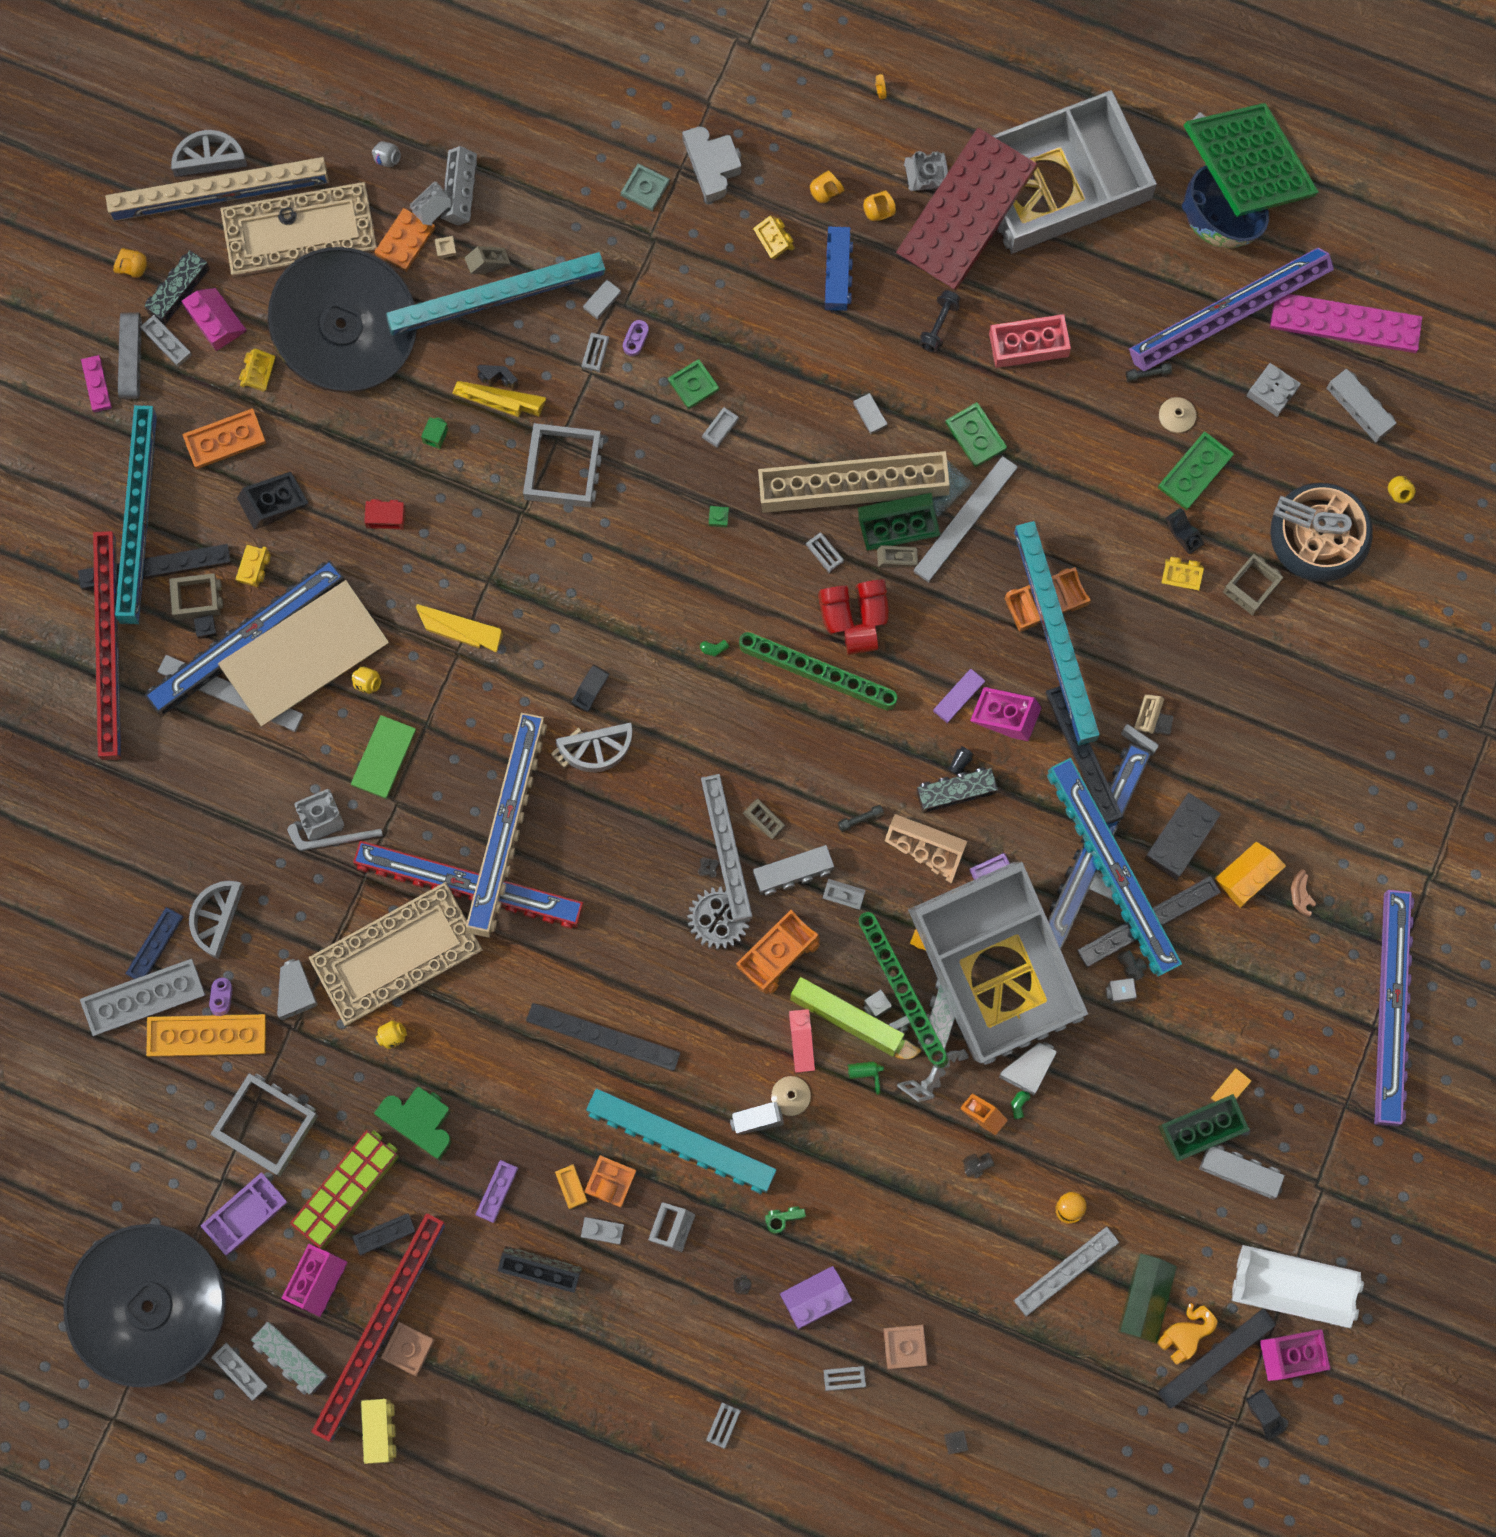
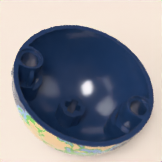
M1207 165L1197 170L1190 180L1182 208L1187 214L1190 227L1205 242L1220 248H1237L1253 242L1267 229L1269 222L1268 209L1237 217Z

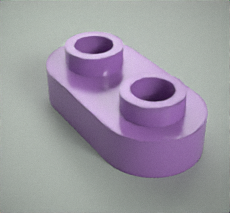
M636 320L630 325L623 342V350L628 356H636L641 352L649 332L646 322ZM639 329L643 331L640 334L636 333ZM630 346L636 347L634 350L629 349Z
M218 978L212 984L209 1006L211 1012L216 1016H223L230 1010L233 988L231 982L226 978Z

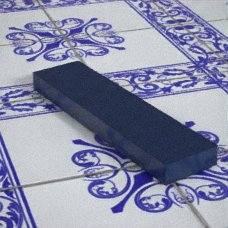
M166 907L125 974L133 979L150 974L184 917Z

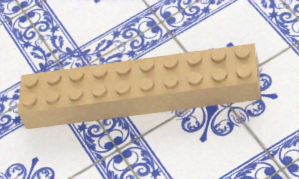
M946 451L758 469L762 513L892 501L932 493L933 497L950 495Z

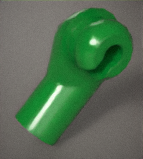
M725 640L717 645L708 643V641H703L700 644L701 651L713 657L718 656L729 648Z
M1019 1091L1011 1102L1015 1120L1024 1118L1022 1106L1030 1100V1094L1027 1091Z

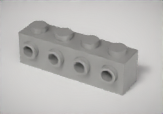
M461 146L448 151L444 192L450 198L451 208L448 207L441 213L442 219L457 226L470 221L477 158L476 153Z

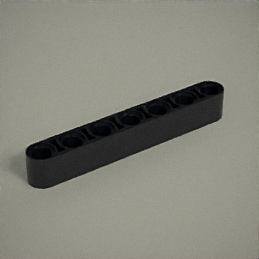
M1265 1308L1261 1309L1159 1390L1157 1394L1169 1409L1173 1408L1276 1326L1277 1323Z

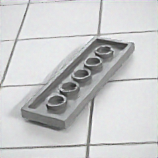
M192 958L81 998L80 1002L94 1036L205 996V992Z

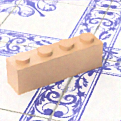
M896 814L885 838L887 843L905 854L912 855L920 864L923 862L932 868L931 871L945 876L946 880L950 883L953 881L967 844L966 840Z

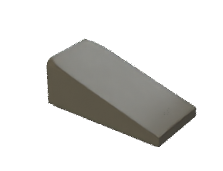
M881 545L877 549L878 567L917 566V547Z

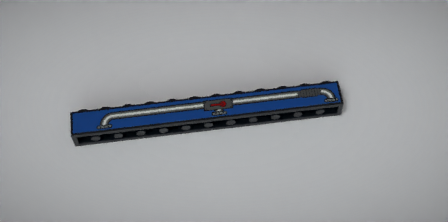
M330 560L326 563H321L313 573L303 576L298 584L289 586L283 595L274 597L269 605L259 608L250 619H244L239 627L226 632L225 637L221 640L212 642L206 651L197 653L192 661L182 664L173 675H167L158 686L154 685L149 688L147 694H145L146 699L158 715L163 717L215 677L223 673L218 665L220 661L344 582V577Z
M1131 743L1128 749L1124 747L1119 757L1123 760L1120 765L1116 764L1112 775L1115 776L1113 781H1108L1122 816L1151 755V752ZM1120 821L1107 825L1113 836ZM1084 844L1081 850H1076L1073 857L1076 860L1074 866H1069L1065 874L1068 879L1065 884L1061 883L1057 894H1060L1057 901L1053 900L1049 911L1052 913L1047 920L1060 950L1097 873L1093 863L1094 857L1091 853L1087 852Z

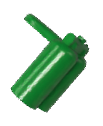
M874 1061L847 1065L850 1079L874 1077L876 1095H880L878 1071H883L884 1066L878 1065Z

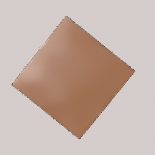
M398 1322L380 1359L417 1376L435 1339Z
M924 1325L883 1328L887 1369L927 1366Z

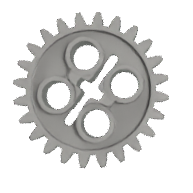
M712 887L710 894L704 890V897L699 894L697 895L699 902L692 901L695 908L689 907V911L693 913L688 915V919L693 920L688 923V927H694L691 930V934L697 933L695 940L702 939V946L706 942L709 943V949L716 945V950H719L720 945H723V948L726 950L728 943L734 947V940L739 943L741 942L739 935L746 936L743 929H749V926L745 923L750 922V919L733 922V920L727 917V914L731 912L729 905L722 915L723 921L719 920L713 932L709 933V930L716 922L715 916L719 917L725 905L729 904L727 892H722V887H719L718 892H715V889ZM714 901H718L722 906L719 909H713L711 904ZM704 917H708L711 920V923L707 926L700 923V920ZM721 927L728 931L724 936H720L716 932Z

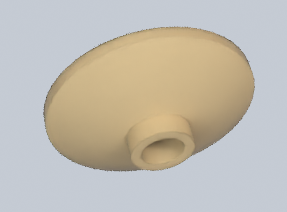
M1175 397L1168 399L1162 404L1159 410V420L1168 431L1183 433L1194 425L1196 411L1188 400ZM1175 411H1181L1182 414L1177 415Z
M789 1076L780 1079L774 1085L771 1098L772 1102H778L782 1114L795 1116L806 1110L810 1103L811 1093L808 1085L802 1079ZM794 1092L795 1097L790 1099L787 1094Z

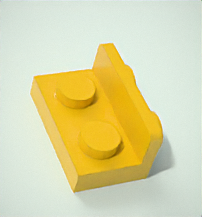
M770 215L753 229L770 258L775 259L787 249L793 250L795 247L792 244L794 242L792 237L784 231L783 228L785 226L781 219Z
M255 348L250 353H247L244 359V363H246L245 369L241 371L239 380H241L240 386L244 388L247 385L264 392L267 388L275 356Z
M246 545L235 579L237 582L259 587L260 582H263L265 577V565L269 564L271 558L267 547L263 546L261 549Z
M1170 557V559L1165 560L1162 577L1163 584L1199 590L1204 570L1200 562L1189 560V563L1181 562L1182 559L1178 557Z

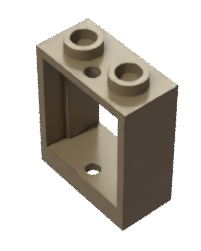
M1253 554L1227 584L1223 593L1253 616L1279 585L1283 576L1278 569L1267 565L1261 556ZM1251 566L1273 582L1257 602L1235 585Z
M215 573L169 579L172 615L175 620L221 615L220 609L223 608L222 597H219V591L222 590L221 580L217 579ZM211 583L212 606L182 609L180 586Z

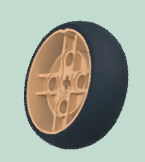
M1330 483L1307 484L1295 489L1285 498L1298 503L1310 500L1328 501V505L1310 507L1316 510L1314 517L1320 512L1343 514L1346 511L1356 526L1358 539L1350 536V530L1345 534L1323 533L1320 535L1314 529L1312 522L1308 529L1273 515L1270 535L1274 552L1289 571L1306 580L1330 582L1346 577L1364 562L1370 551L1373 528L1369 513L1357 496L1341 486ZM1279 509V511H1282V512H1284V513H1287V514L1292 515V516H1294V517H1297V518H1299V519L1308 521V519H1305V518L1300 517V516H1298V515L1296 516V515L1291 514L1290 512L1285 511V510H1283V509ZM1319 521L1321 526L1325 525L1323 521ZM1338 523L1340 528L1344 527L1342 523ZM1285 525L1293 529L1294 540L1300 550L1299 554L1293 550L1287 540ZM1334 539L1341 540L1342 544H1336ZM1308 545H1314L1316 550L1309 549ZM1337 555L1346 559L1341 563L1333 565L1314 563L1315 559L1326 560Z

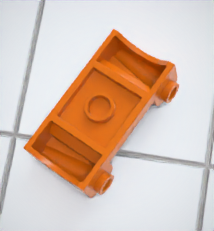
M1076 567L1064 569L1059 574L1051 576L1062 613L1070 610L1072 612L1089 605L1091 600L1081 585ZM1030 585L1007 592L1004 599L1019 632L1037 626L1041 620Z
M790 910L736 965L765 994L773 993L779 986L778 978L804 952L809 953L811 951L813 953L820 946L819 935Z

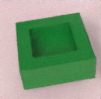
M710 506L709 526L727 527L729 507Z

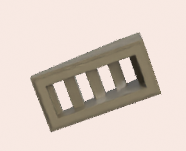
M759 799L754 800L743 812L770 839H773L785 826ZM758 807L759 810L753 815L752 812ZM762 812H763L765 815H764V816L762 817V819L759 821L757 818H758V817L762 814ZM770 818V822L764 826L763 823ZM775 822L777 826L770 832L768 829Z

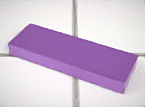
M970 669L934 708L933 712L948 724L985 683V680Z
M499 1161L476 1212V1216L492 1223L495 1222L519 1168L504 1161Z

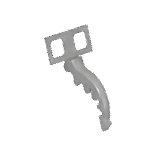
M962 1049L961 1051L948 1052L949 1060L945 1068H949L950 1060L955 1062L957 1057L958 1061L967 1059L969 1056L966 1051ZM941 1056L936 1062L941 1061L943 1059V1056ZM933 1066L929 1077L921 1081V1085L914 1080L897 1084V1087L918 1102L934 1098L935 1095L932 1094L933 1089L941 1086L940 1077L944 1076L946 1071L943 1068ZM912 1084L915 1088L908 1089L905 1085ZM922 1093V1095H925L926 1097L921 1098L918 1097L916 1094Z

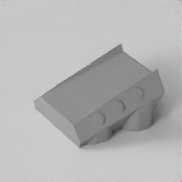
M917 151L912 157H906L904 166L909 184L908 189L911 191L938 188L948 174L944 153L932 152L930 155H926L922 151Z
M435 181L410 204L412 212L423 224L431 226L432 222L448 207L451 208L450 198Z
M330 789L321 791L294 804L308 840H317L338 830L341 831L344 827V822Z

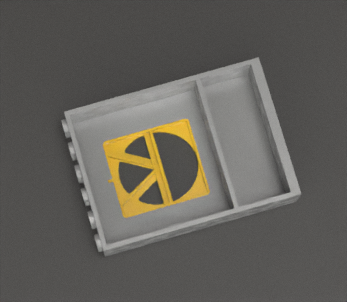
M1112 90L993 135L999 141L1034 162L1052 161L1060 164L1070 173L1073 180L1071 197L1062 207L1057 209L1037 167L1033 173L1036 180L1029 179L1025 186L1039 189L1024 207L1015 201L997 228V231L1002 233L1004 237L1003 243L1005 248H1009L1011 254L1145 203L1153 198L1157 184ZM1044 196L1050 212H1032L1031 209Z
M1022 862L1008 864L908 909L974 1061L984 1064L991 1063L996 1060L995 1057L998 1055L1006 1056L1013 1052V1048L1019 1046L1020 1048L1026 1047L1031 1044V1040L1036 1038L1038 1040L1049 1036L1048 1032L1053 1030L1056 1032L1066 1028V1024L1071 1022L1073 1024L1084 1020L1083 1016L1088 1015ZM995 946L1011 948L1026 961V964L978 986H972L971 973L974 962L983 951ZM1030 971L1031 989L1027 991L1012 979ZM1003 983L1025 999L1021 1006L1012 1011H1000ZM995 987L993 1008L990 1009L978 999L977 995Z

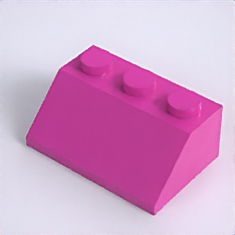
M216 288L196 291L182 300L186 311L215 351L247 331Z
M308 1244L282 1299L320 1317L326 1308L331 1294L335 1290L341 1274L344 1272L347 1262Z

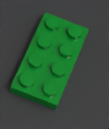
M1204 431L1158 485V489L1185 510H1188L1229 462L1234 453Z

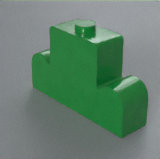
M417 1087L404 1105L398 1097L388 1096L374 1112L378 1118L439 1161L451 1145V1138L448 1133L439 1129L450 1114V1109L440 1102L442 1098L434 1092L429 1094L422 1088Z

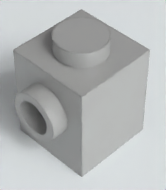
M879 990L864 1000L865 1006L863 1009L867 1014L877 1019L891 1010L892 1005L883 992Z

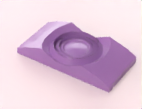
M261 1172L207 1219L201 1227L227 1256L242 1245L262 1225L272 1219L288 1202Z

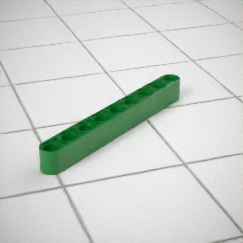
M745 632L740 636L739 647L745 654L883 710L889 711L896 706L897 694L889 688L756 634ZM751 640L753 644L745 646L743 641ZM762 647H768L770 649V652L762 653L760 649ZM780 654H785L788 658L786 660H780L778 656ZM798 661H803L805 663V666L799 668L795 665V663ZM815 668L822 669L823 673L820 675L814 674L813 670ZM833 675H837L840 677V681L833 682L830 678ZM854 682L858 687L851 689L848 684ZM871 689L874 690L876 694L874 696H868L866 694V691ZM885 697H891L893 699V702L886 703L883 699Z
M870 912L863 913L859 917V925L924 1051L934 1067L944 1068L948 1064V1055L876 917ZM867 920H873L871 926H864ZM876 936H882L879 943H873V939ZM884 953H891L887 960L881 959ZM898 969L899 974L897 976H890L892 970ZM902 986H907V992L899 993V989ZM910 1003H916L917 1006L914 1010L907 1009ZM919 1020L926 1021L923 1027H916V1023ZM934 1037L932 1044H925L926 1038ZM943 1054L941 1061H934L935 1055Z

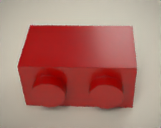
M372 499L371 501H366L364 521L366 528L404 530V503L399 500L382 502L379 499Z

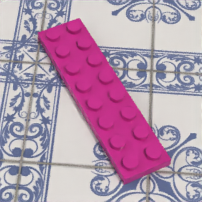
M1288 294L1273 303L1270 329L1417 353L1422 316Z

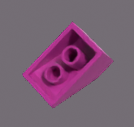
M984 687L970 721L1008 737L1029 741L1042 707L1034 697Z
M1322 1329L1260 1340L1268 1381L1330 1370Z

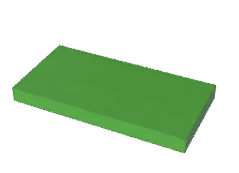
M380 715L353 777L351 786L387 799L416 733V728Z

